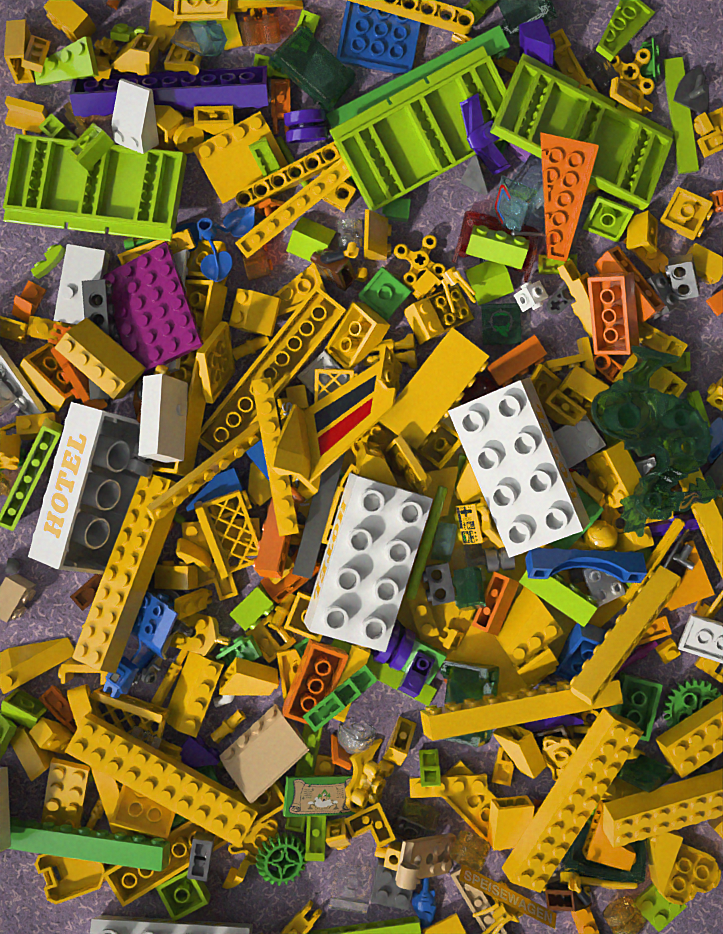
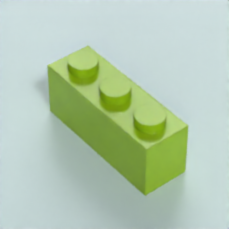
M473 225L466 254L522 269L529 248V240L521 236L508 235L503 231L490 230L482 225Z

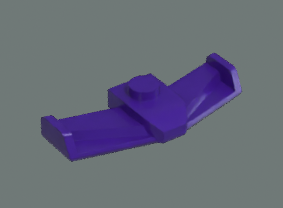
M479 93L460 102L470 148L475 151L492 175L511 167V164L507 162L493 143L500 139V137L490 133L493 121L491 120L484 124Z

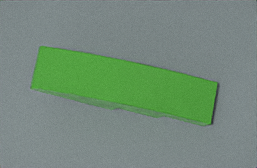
M365 664L303 715V718L316 732L378 681V678Z

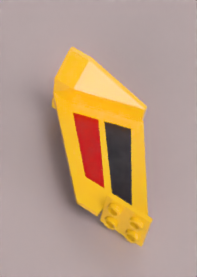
M387 345L382 346L379 362L303 411L297 404L292 405L273 448L270 467L279 475H295L300 480L298 492L305 499H311L318 492L321 473L394 408L397 391L400 389L399 377L402 373V364Z

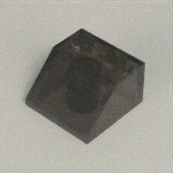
M406 796L400 803L391 827L395 836L404 840L429 837L436 831L441 811L436 810L433 806L425 805L415 798Z

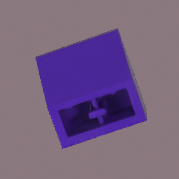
M542 19L519 24L520 58L525 53L553 68L555 66L553 51L556 50L554 38L551 39L549 27L545 26Z

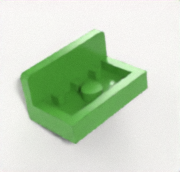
M242 635L233 641L234 645H226L221 648V653L215 658L217 660L223 658L229 667L236 657L253 662L263 654L252 635L246 638Z

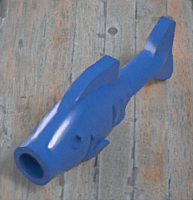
M430 877L422 879V890L420 893L414 891L412 895V906L423 928L432 925L437 911L435 889H429Z

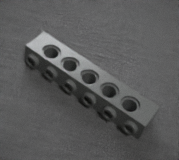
M106 279L82 281L84 319L86 317L89 318L114 340L116 325L113 323L115 306L111 300V296L114 294L113 285ZM101 295L103 302L98 306L96 298ZM100 315H103L104 317V323L102 325H99L97 323V318ZM89 378L90 399L111 398Z

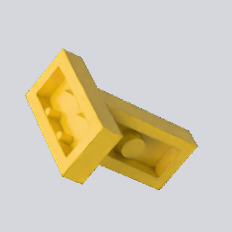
M589 337L577 340L579 354L544 362L543 365L550 369L551 372L561 371L563 366L569 365L570 369L576 365L579 367L581 366L580 363H582V368L587 370L590 375H595L596 370Z

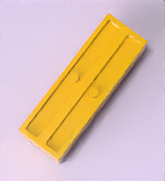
M452 327L396 398L394 408L379 420V423L395 436L401 435L403 439L409 442L413 450H417V448L422 449L428 442L426 438L428 434H434L441 425L438 423L441 418L445 419L449 415L448 411L452 410L450 406L453 402L457 404L465 393L462 392L464 388L468 389L477 379L475 374L477 372L480 374L489 364L486 361L489 356Z

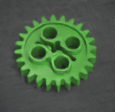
M692 678L691 683L684 679V685L677 682V689L671 687L673 694H666L669 701H663L667 705V707L662 709L667 713L663 716L668 721L666 725L669 728L674 727L703 708V702L706 699H709V704L722 694L719 691L717 692L718 689L714 685L711 686L712 684L708 681L704 683L702 679H699L697 682ZM691 695L690 699L684 702L685 697ZM686 713L685 718L682 719V720H679L680 716H681L682 714Z

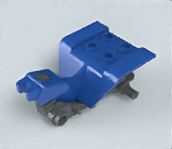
M167 589L164 593H158L157 595L146 590L130 633L139 642V648L130 660L126 657L121 658L116 674L109 672L105 677L106 682L103 691H112L110 695L112 698H119L120 694H127L131 685L139 684V681L145 684H153L157 679L156 674L158 670H161L160 665L162 661H166L168 658L166 652L174 634L182 632L188 637L192 635L190 632H193V630L186 626V623L181 621V619H176L179 613L174 611L175 599L186 595L185 592L180 590L175 592Z

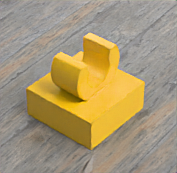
M444 628L443 630L448 633L446 639L439 637V640L444 642V647L457 651L465 634L459 630Z

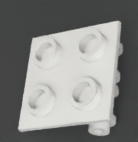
M591 568L582 569L583 573L581 575L584 577L585 582H587L585 586L589 587L587 591L597 600L596 603L599 606L625 594L622 582L615 577Z

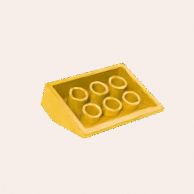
M261 112L250 116L192 148L222 204L235 198L240 190L264 178L248 145L266 137L281 169L288 166Z

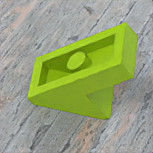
M699 390L687 393L686 404L689 409H692V412L681 415L680 418L700 428L711 427Z

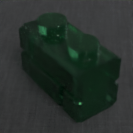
M472 566L454 570L452 583L456 588L457 595L454 600L458 609L469 611L486 607L481 568Z

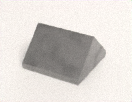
M476 155L472 157L460 183L486 195L489 193L479 156Z

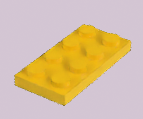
M52 758L41 823L53 822L55 823L54 825L58 826L69 824L72 825V828L81 827L90 766Z
M460 759L444 775L474 773ZM488 788V795L443 797L487 843L491 799L497 797Z

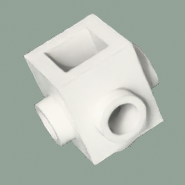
M540 280L533 284L531 281L521 286L522 290L514 295L522 312L530 308L535 310L544 305L542 301L548 298Z

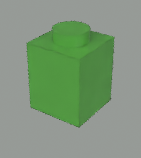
M397 198L383 206L382 214H386L385 217L388 220L408 222L411 199Z

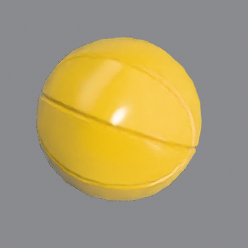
M596 520L584 532V543L590 550L611 551L618 541L617 530L608 521Z

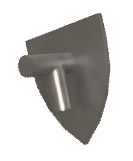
M700 67L689 71L678 83L673 101L702 114L707 111L709 86Z
M689 529L686 530L677 543L664 568L671 569L675 561L691 571L694 569L696 564L687 560L693 549L692 546L686 544L681 554L678 555Z

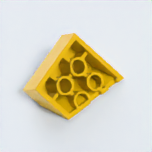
M524 586L521 593L510 606L498 636L494 635V637L517 667L564 632L537 595Z

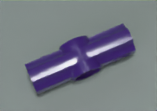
M693 513L684 515L673 514L674 518L645 523V526H649L652 537L664 535L675 518L685 522L678 535L684 534L687 529L689 531L700 529Z

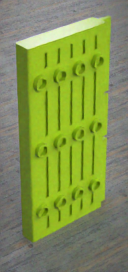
M484 46L427 76L429 84H426L423 78L390 96L391 105L385 99L329 130L369 210L373 212L476 155L467 141L460 102L479 93L484 124L491 120L494 123L507 91ZM500 138V139L496 140V141L493 142V143L496 144V143L500 142V141L503 140V139Z
M523 53L519 64L515 68L490 133L541 158L540 132L598 144L599 148L589 183L641 210L648 207L672 145L674 132L621 104L616 108V101L583 84L581 88H578L580 82Z
M24 134L15 135L3 209H5L4 222L65 229L66 223H68L69 230L106 234V230L109 228L108 233L111 235L172 241V235L176 228L187 156L184 152L151 149L142 154L122 145L113 144L98 162L87 171L67 152L76 140Z

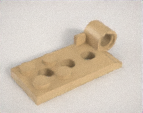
M447 833L403 841L395 879L396 885L403 889L414 890L416 884H420V879L449 873L452 867L451 861L457 835Z

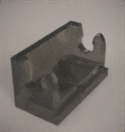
M596 46L589 54L585 53L579 63L588 77L591 78L598 92L601 93L611 87V80L619 77L610 61L596 51Z

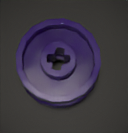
M303 109L285 113V125L297 127L286 131L287 143H306L328 139V128L325 126H315L327 120L326 110Z
M394 623L386 652L374 649L373 660L381 664L388 661L390 668L397 671L401 670L412 651L416 633L408 628L400 631L399 624Z

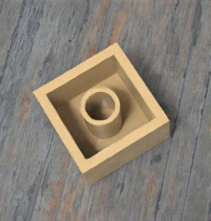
M19 574L5 577L0 586V619L7 623L16 620L18 617L21 618L27 609L25 604L28 600L31 601L36 593L34 590L36 584Z

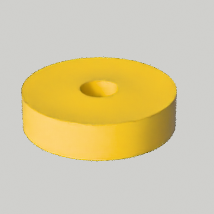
M194 122L182 124L177 128L173 136L174 145L180 152L185 154L194 152L192 148L203 143L204 140L203 130L195 127Z

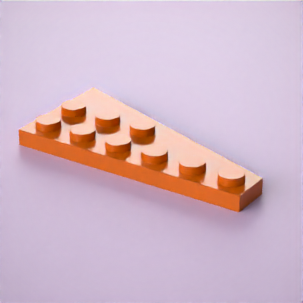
M540 132L547 258L567 262L599 145Z

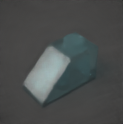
M191 22L190 26L202 55H221L227 42L221 24Z
M438 521L434 534L431 559L450 562L457 524Z

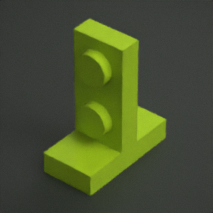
M307 816L305 861H325L326 816Z

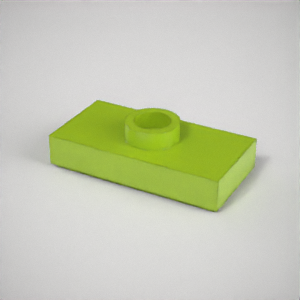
M266 137L248 145L264 178L281 169Z
M539 254L538 275H560L557 268L565 262L547 258V254ZM569 254L567 261L572 259L577 267V254Z

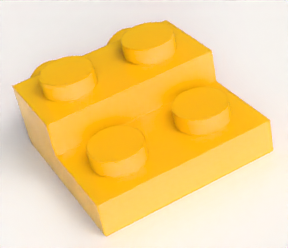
M677 187L659 223L677 230L676 233L694 241L696 236L700 238L705 228L702 226L704 220L709 221L714 211L711 209L713 202Z

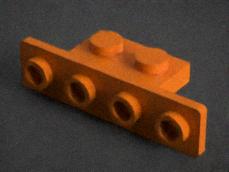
M55 346L52 347L51 352L63 369V372L60 374L66 383L71 382L74 387L71 391L75 398H80L85 406L101 410L107 407L104 399H90L89 378L57 351Z

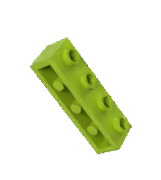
M526 570L519 583L583 627L586 626L599 606L593 596L589 594L586 596L581 593V589L578 586L565 582L564 577L559 573L553 574L548 579L528 578Z

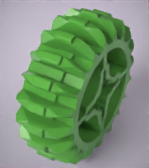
M283 832L280 837L276 833L273 839L269 836L268 842H262L264 847H258L260 854L256 855V867L259 874L265 881L269 880V883L272 885L275 882L278 886L282 882L288 885V880L290 879L295 882L294 877H301L300 870H305L304 864L307 863L305 861V845L298 837L295 838L293 834L288 836ZM287 847L294 849L296 854L288 852ZM267 864L276 866L277 870L270 869Z

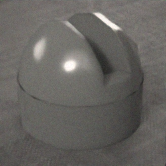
M8 558L6 573L14 574L18 572L21 567L20 562L14 558Z

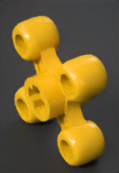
M647 48L638 50L632 63H623L619 55L613 59L616 61L615 64H611L608 59L605 60L608 70L618 72L622 80L630 85L637 86L644 95H649L653 92L655 88L654 81L650 78H644L640 74L641 67L647 65L651 60V52ZM645 55L646 58L642 59L640 56ZM631 71L633 77H628L627 72ZM644 85H649L650 88L646 89Z
M426 235L422 240V248L417 252L411 251L403 243H399L394 247L395 257L408 260L411 264V269L404 274L402 279L403 284L408 288H412L418 280V274L427 269L438 279L443 278L441 274L446 271L445 265L434 263L429 258V253L437 246V238L434 235ZM431 240L433 244L428 245L426 241ZM403 249L405 252L400 254L398 250ZM417 257L424 259L422 265L416 263ZM435 269H441L442 273H436ZM412 277L413 282H408L407 278Z
M382 759L379 763L369 760L365 764L364 774L360 781L362 788H356L351 796V800L355 804L364 806L368 801L372 804L379 803L382 798V790L386 784V780L383 777H389L394 771L393 763Z

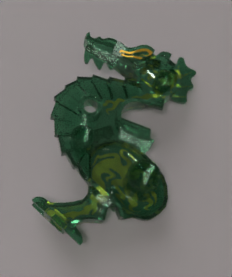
M632 345L631 349L637 357V362L634 367L623 373L624 379L617 380L609 389L599 392L594 397L591 405V414L595 424L603 433L625 441L624 450H635L638 456L654 453L656 455L657 461L653 470L646 476L639 478V483L635 487L633 495L620 500L624 507L620 517L626 521L623 532H636L638 537H642L647 519L667 520L672 516V511L684 512L689 510L694 503L706 504L711 502L712 499H716L717 496L723 498V491L716 489L711 476L706 477V482L701 478H696L697 485L689 483L688 490H670V488L678 484L679 480L687 478L690 473L699 471V468L708 462L707 458L711 451L710 446L713 436L710 435L708 422L703 420L699 411L695 410L686 399H679L673 394H665L659 392L658 389L650 388L649 380L654 372L664 364L677 362L680 356Z

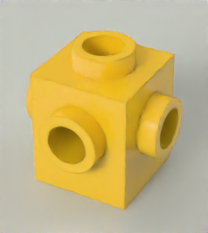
M722 376L716 384L713 382L709 386L706 399L711 406L723 411Z

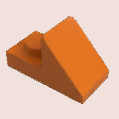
M28 280L20 297L17 295L14 297L12 315L29 323V317L34 316L47 290Z

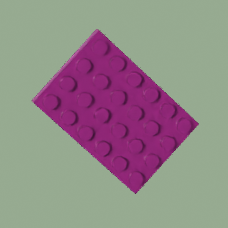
M163 243L103 276V279L109 280L110 284L113 285L114 294L111 296L112 304L115 306V315L113 316L123 347L146 368L142 375H147L154 371L158 365H166L202 347L204 343L168 243Z

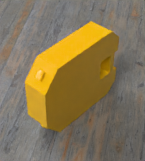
M39 854L34 863L38 874L43 873L46 881L44 887L46 900L54 904H59L98 890L106 881L103 873L108 866L107 863ZM55 866H57L60 874V880H57L53 870Z

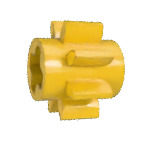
M104 36L101 41L97 39L94 44L96 56L107 58L108 62L110 59L114 60L117 56L116 52L119 48L115 45L113 39H106Z

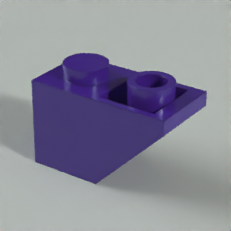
M417 651L405 671L397 690L413 698L417 697L435 660Z
M199 734L196 738L189 736L181 746V760L189 767L217 765L221 759L219 757L220 752L215 747L211 746L210 748L205 744V739Z

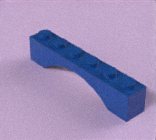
M537 547L529 550L525 558L528 578L548 579L553 574L562 570L581 567L605 572L626 583H641L647 574L643 553H635L633 551H589Z

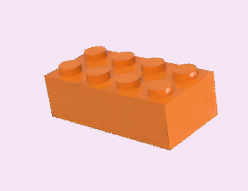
M634 272L600 273L588 277L594 355L632 354L639 350Z
M309 639L283 704V716L308 724L303 715L336 689L349 657L346 650Z

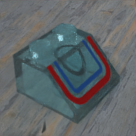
M502 176L493 205V210L501 225L512 231L521 232L529 221L538 191Z

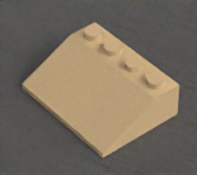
M275 704L219 757L229 775L246 799L252 804L309 751V748L293 720L283 716L282 708Z

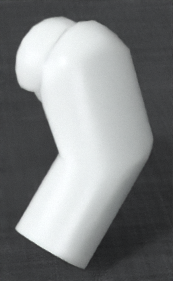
M222 695L213 698L215 707L231 703L235 695Z

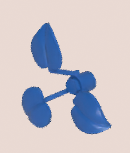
M254 207L241 208L229 213L223 220L225 228L218 225L217 222L213 224L209 218H202L198 223H185L175 228L173 233L189 228L196 244L195 248L188 250L190 252L197 249L198 242H202L203 238L209 241L214 254L205 256L200 265L201 271L206 278L214 282L222 281L229 275L233 266L232 257L228 252L222 251L217 253L212 241L216 237L217 229L226 233L231 231L234 237H243L254 228Z

